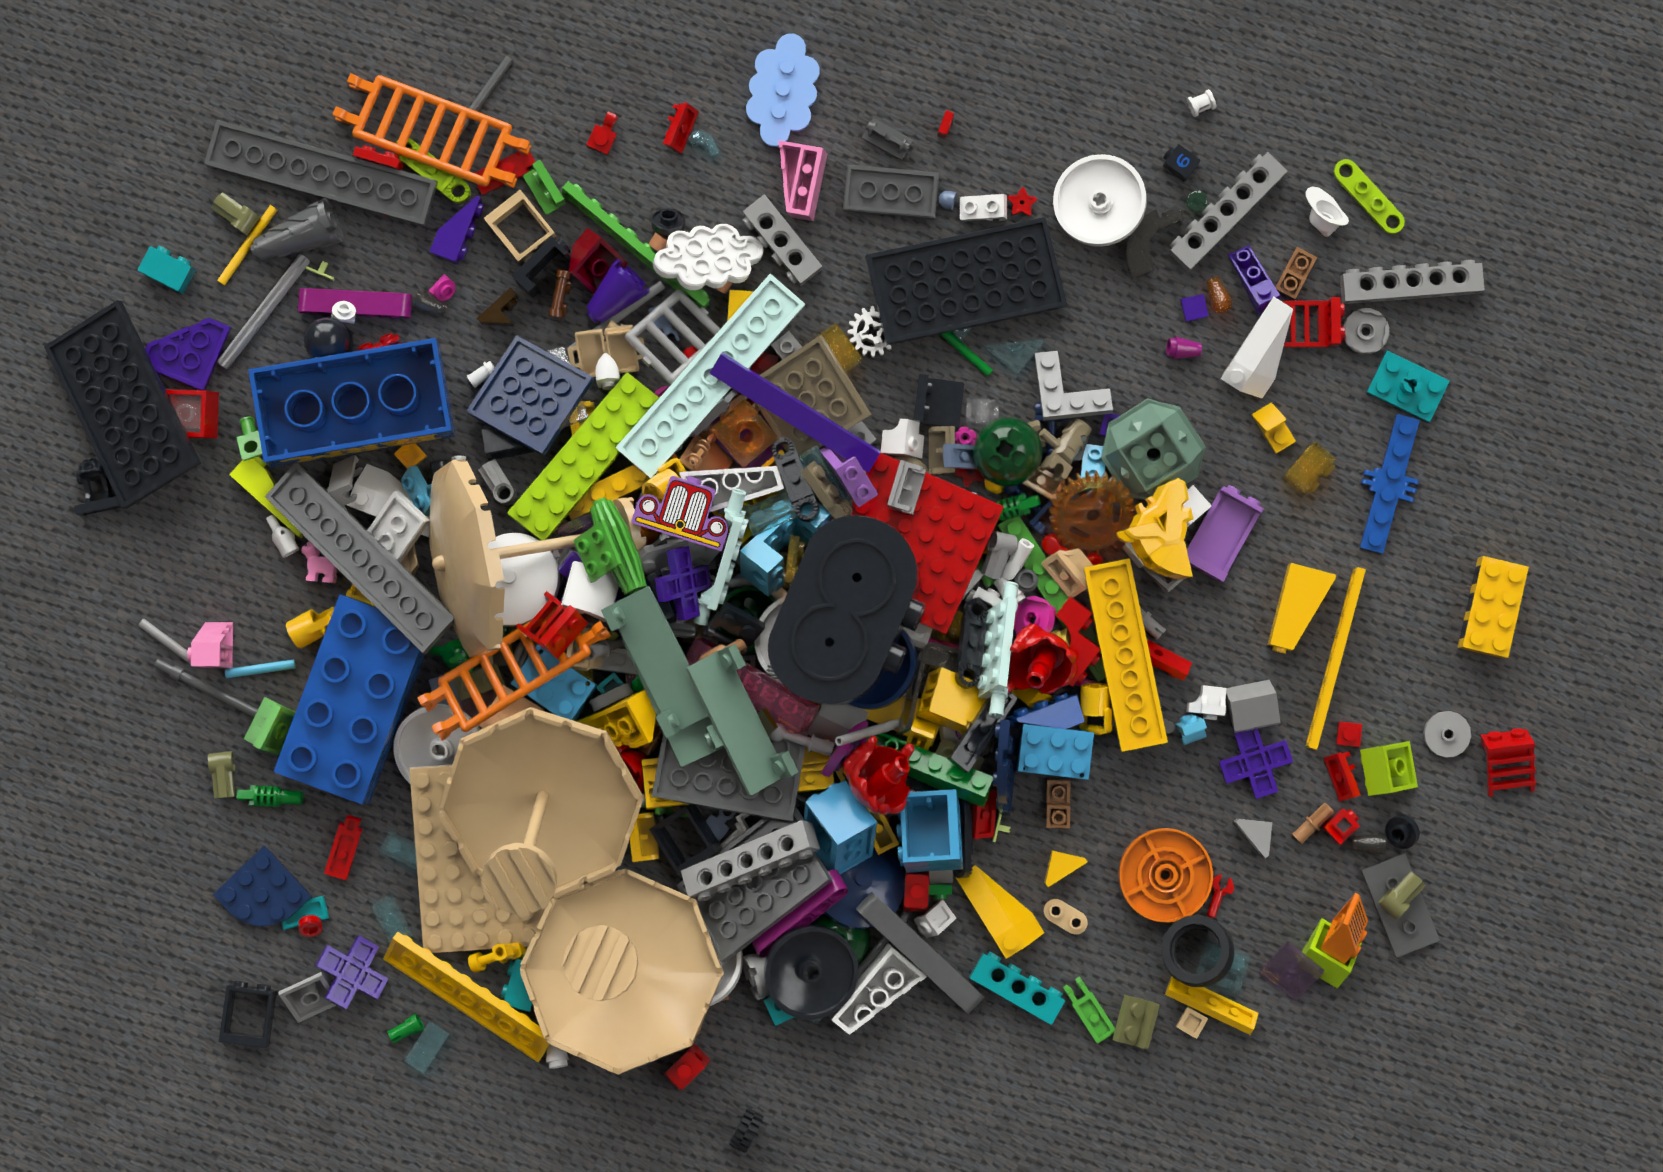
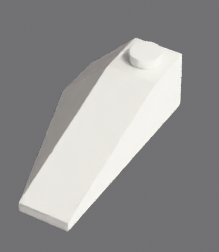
M1273 296L1221 377L1223 381L1241 392L1259 398L1264 397L1276 378L1293 308Z

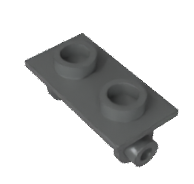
M875 118L868 123L866 131L862 136L863 139L901 160L913 142V139Z

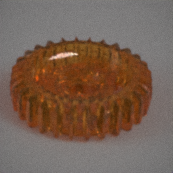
M1086 470L1085 477L1083 478L1077 473V480L1075 481L1068 477L1069 485L1066 486L1061 483L1063 491L1055 490L1058 499L1052 498L1053 507H1049L1050 513L1053 514L1049 516V519L1053 523L1051 527L1053 531H1056L1057 539H1061L1064 546L1068 544L1070 550H1073L1076 546L1081 551L1085 549L1088 556L1091 550H1095L1096 554L1099 555L1102 548L1108 553V546L1110 545L1116 549L1115 542L1117 540L1124 543V541L1117 537L1116 533L1126 530V527H1130L1131 520L1135 516L1132 511L1136 510L1135 505L1132 503L1133 497L1129 495V489L1124 487L1121 480L1117 482L1114 475L1109 480L1106 472L1103 473L1102 477H1099L1097 470H1095L1094 476H1090ZM1092 488V490L1087 492L1086 494L1078 497L1073 501L1071 500V498L1078 492ZM1113 502H1121L1120 518L1117 523H1113ZM1090 510L1099 511L1100 515L1096 520L1087 519V513ZM1073 525L1090 535L1089 538L1080 537L1070 532V527Z

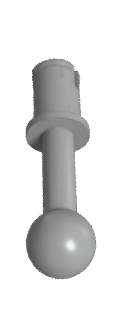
M620 634L617 639L609 642L604 639L589 646L591 654L586 659L605 658L610 655L611 650L618 648L626 649L622 642V635Z
M776 723L778 728L769 736L772 741L788 740L808 747L807 752L809 753L814 751L831 757L835 745L834 742L815 737V734L812 735V738L787 731L781 723Z

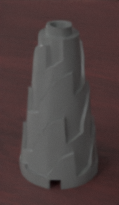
M326 198L307 206L305 210L288 217L287 221L268 229L269 232L253 240V245L250 246L253 256L260 258V260L275 257L281 258L300 251L306 252L319 247L325 248L342 242L344 235L339 218L336 213L333 214L331 211H328L333 206Z

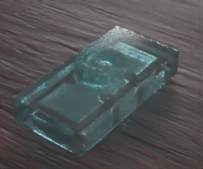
M393 894L371 905L390 943L397 932L408 937L413 936Z
M429 1021L404 1062L424 1074L450 1033Z

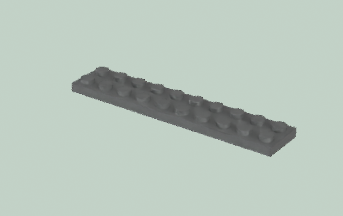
M216 120L204 162L209 167L423 226L426 225L438 183L434 179Z
M295 462L265 497L422 653L426 654L454 623L453 615L335 498L329 495L328 491L299 463Z

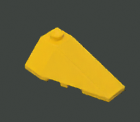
M642 690L576 722L607 731L615 746L629 745L630 748H637L652 741L656 713L646 691Z
M976 865L972 867L973 871H971L972 874L969 877L956 878L1006 959L1044 934L1033 913Z

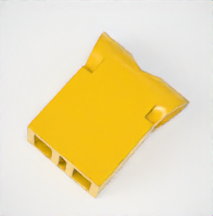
M941 667L929 672L916 716L958 731L963 736L987 699L978 697L979 689L977 684L969 689L962 688L956 682L955 673ZM964 677V680L966 679V681L969 682L972 681L971 679Z

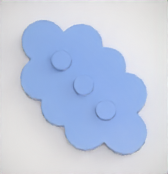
M796 34L782 36L778 40L775 50L766 49L757 55L755 60L757 74L749 82V90L752 97L746 105L747 116L753 123L761 125L760 136L762 141L771 147H779L778 140L787 142L790 131H801L809 125L811 121L809 107L817 99V90L813 84L820 75L819 65L813 58L805 56L806 45L804 40Z

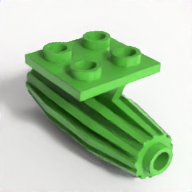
M605 497L595 500L593 502L594 506L590 508L594 526L575 538L574 543L591 583L611 572L624 595H631L647 587L641 558L628 526L613 501L606 500Z

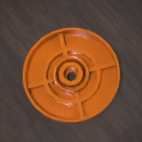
M1159 828L1141 834L1129 844L1120 860L1118 879L1125 900L1137 913L1157 922H1176L1181 918L1193 915L1206 902L1213 884V868L1205 848L1194 837L1180 830ZM1164 870L1170 874L1166 880L1161 878V872Z

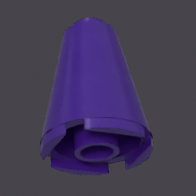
M619 259L613 262L587 305L589 310L587 315L596 323L598 321L604 323L650 292L649 288H643L646 283L629 266L623 268L620 265L623 261Z

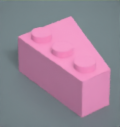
M778 140L786 212L792 218L814 221L827 153L820 147Z
M205 622L191 642V648L189 647L187 651L188 662H191V666L200 668H233V622Z

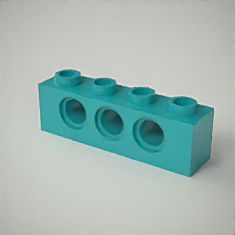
M990 951L988 955L982 953L969 978L1052 1025L1065 1002V999L1061 998L1063 993L1053 987L1047 990L1040 986L1041 980L1032 975L1029 978L1021 975L1022 969L1011 963L1008 967L1000 963L1002 958ZM999 968L1004 971L1002 980L994 981L991 978V973L994 969ZM1016 980L1023 981L1025 985L1024 990L1020 993L1012 991V984ZM1036 992L1044 993L1045 1000L1042 1004L1037 1005L1033 1003L1032 996Z

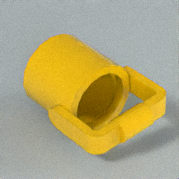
M678 458L668 460L657 469L659 473L643 484V495H653L659 500V503H662L670 477L676 476L681 478L679 472H686ZM674 465L676 473L667 468Z
M333 606L320 614L310 609L288 621L286 629L294 644L301 649L324 637L326 632L325 626L329 624L335 607Z
M1082 684L1080 686V707L1085 722L1079 724L1080 729L1094 732L1096 735L1110 733L1112 731V709L1107 684ZM1087 716H1104V728L1093 724L1087 725Z

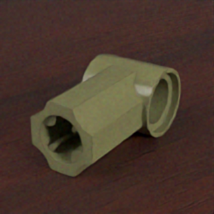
M223 192L216 197L211 207L217 214L230 221L232 226L239 229L246 236H248L261 218L245 205L241 206Z
M233 751L208 754V768L210 774H212L214 798L235 796L233 775L235 764L232 761L235 757Z
M1410 871L1394 889H1390L1380 899L1378 904L1397 920L1406 912L1410 906L1409 903L1426 885L1417 875Z

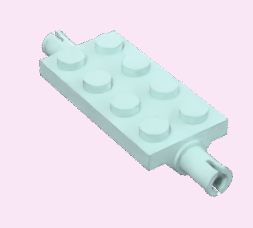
M732 489L728 507L724 508V518H726L730 533L714 586L702 593L701 597L698 598L700 616L695 617L693 621L699 625L706 626L711 610H716L718 603L722 605L724 603L729 586L724 583H730L735 563L731 562V560L736 561L742 543L738 538L743 539L748 519L744 518L746 511L742 510L747 493L740 489Z
M1015 582L1004 583L1002 601L987 611L981 675L977 683V688L979 689L978 697L983 699L991 697L988 715L997 719L1004 717L1005 699L1008 697V689L1006 687L1011 655L1010 647L1012 645L1015 612L1018 608L1016 602L1019 585Z

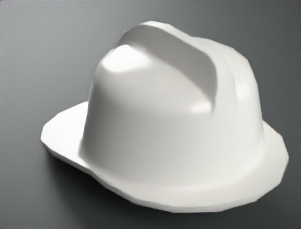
M1318 187L1307 189L1306 198L1312 207L1309 216L1310 223L1325 237L1330 236L1339 226L1347 225L1349 222L1348 217L1340 209L1333 197Z

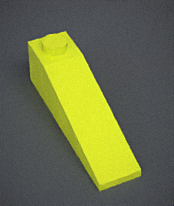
M260 457L247 461L242 460L229 475L291 531L302 538L304 535L265 497L276 485L270 472L265 468L267 464Z

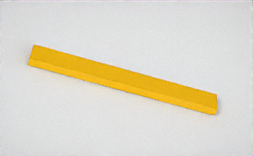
M1357 567L1352 571L1305 745L1309 749L1317 750L1366 571L1363 568Z

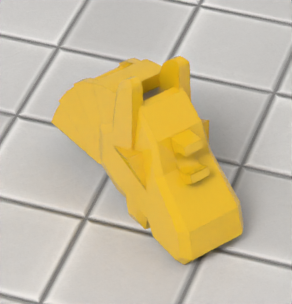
M1178 478L1157 487L1153 496L1145 499L1148 503L1146 508L1143 507L1142 503L1135 506L1137 514L1134 516L1130 527L1124 531L1117 532L1116 535L1122 541L1131 543L1137 557L1141 559L1148 569L1164 577L1182 580L1193 577L1184 542L1187 532L1186 523L1193 520L1191 508H1183V504L1189 500L1185 481Z

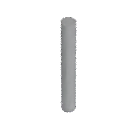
M141 620L138 625L140 628L188 662L187 650L147 620Z

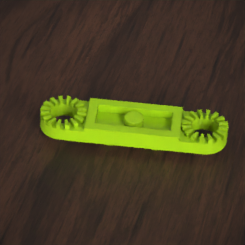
M409 138L407 144L412 146V150L418 152L420 145ZM429 152L427 153L428 156L435 158ZM395 153L398 155V159L419 176L437 180L436 189L452 202L462 204L470 198L471 189L466 181L460 177ZM463 186L465 188L462 197H455L453 195L455 187Z
M1349 159L1339 161L1333 171L1336 180L1384 232L1396 234L1401 231L1405 220L1397 208L1353 161ZM1347 165L1351 168L1352 174L1350 177L1340 175L1339 169L1341 166ZM1389 216H1394L1398 219L1399 224L1397 228L1392 229L1387 226L1386 219Z

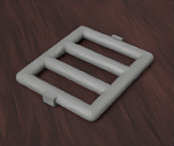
M681 289L676 290L625 335V339L643 357L642 361L648 367L651 365L669 384H672L711 341L709 340L704 344L670 308L680 301L714 336L720 330L708 317L709 312L703 307L699 308ZM664 315L698 350L689 359L653 323L660 316ZM645 329L681 364L673 373L637 338Z

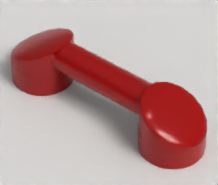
M1050 533L1043 537L1041 545L1046 554L1052 555L1059 550H1070L1060 545V538L1056 534ZM1090 553L1086 556L1093 566L1103 564V559L1098 553Z

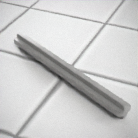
M302 254L297 256L217 361L219 365L225 369L232 365L305 270L306 266H308L310 263L308 258Z

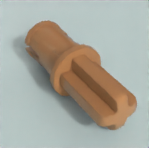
M1323 803L1310 817H1306L1307 820L1292 835L1303 844L1316 830H1320L1319 827L1334 813L1333 809L1328 804Z

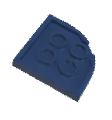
M263 846L213 894L238 920L256 926L275 925L289 919L313 897L266 846Z

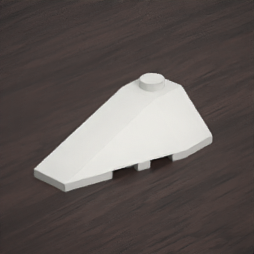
M367 464L351 492V495L357 494V499L347 504V506L377 517L394 491H400L412 504L413 501L403 488L402 483L392 474ZM430 522L421 535L429 537Z

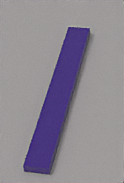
M723 352L709 373L848 460L851 457H856L863 470L868 473L881 454L880 450Z

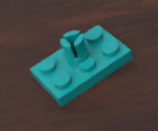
M1386 351L1366 393L1429 423L1450 380L1390 351Z

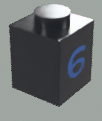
M1178 144L1175 149L1170 147L1164 155L1163 159L1166 161L1163 167L1183 182H1186L1201 160Z

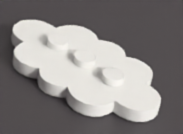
M719 224L712 230L705 226H697L690 233L675 231L670 234L666 243V249L656 253L653 268L661 277L677 278L680 285L688 290H699L704 285L720 288L727 281L732 283L744 282L749 277L751 265L757 264L761 260L764 249L758 239L752 236H740L738 231L731 225Z

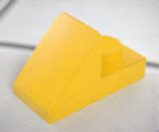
M1272 402L1251 414L1275 454L1296 442L1284 422L1286 418Z

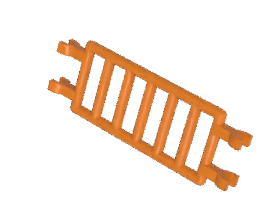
M350 73L347 79L349 87L369 93L359 116L337 106L332 115L336 121L354 126L352 131L353 137L484 187L488 186L491 179L502 182L509 187H515L517 182L516 174L499 170L496 166L505 145L526 155L529 154L531 145H529L530 141L511 136L512 126L509 123L382 75H378L374 83ZM382 86H385L395 91L376 135H372L363 131ZM403 94L416 98L396 144L384 138ZM424 102L437 106V109L417 152L407 148L406 144ZM448 110L459 115L442 155L438 160L428 156L427 153L445 111ZM469 118L480 122L463 164L459 168L448 162L465 122ZM490 126L501 130V133L485 171L480 176L470 172V169L486 131Z
M556 605L539 626L542 627L559 606ZM599 621L590 631L583 635L580 632L574 639L580 651L569 658L563 652L558 658L560 663L547 670L531 638H528L517 629L502 638L501 648L485 655L468 659L438 679L440 687L417 698L427 712L433 710L442 700H447L454 715L445 721L431 726L434 733L439 735L443 741L450 736L451 732L459 727L463 732H468L587 658L591 654L589 646L597 641L607 639L611 635L608 629ZM518 639H521L540 675L527 683L508 646ZM501 651L519 686L518 690L508 696L488 659ZM478 664H481L499 699L497 703L487 708L468 671ZM461 676L479 714L468 721L449 685V682Z

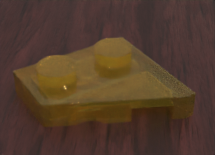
M790 535L784 580L788 585H791L799 567L800 558L804 555L805 543H803L800 536Z

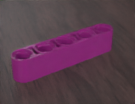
M313 288L299 289L298 313L307 314V312H312V314L330 315L334 304L346 301L355 307V314H358V317H376V315H381V318H399V316H404V319L411 318V294Z
M837 870L828 871L833 881L752 942L759 957L767 956L771 947L782 935L794 928L809 925L847 895L849 889Z

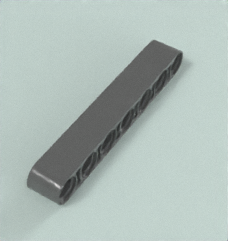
M872 891L855 908L966 1013L970 1014L985 998Z

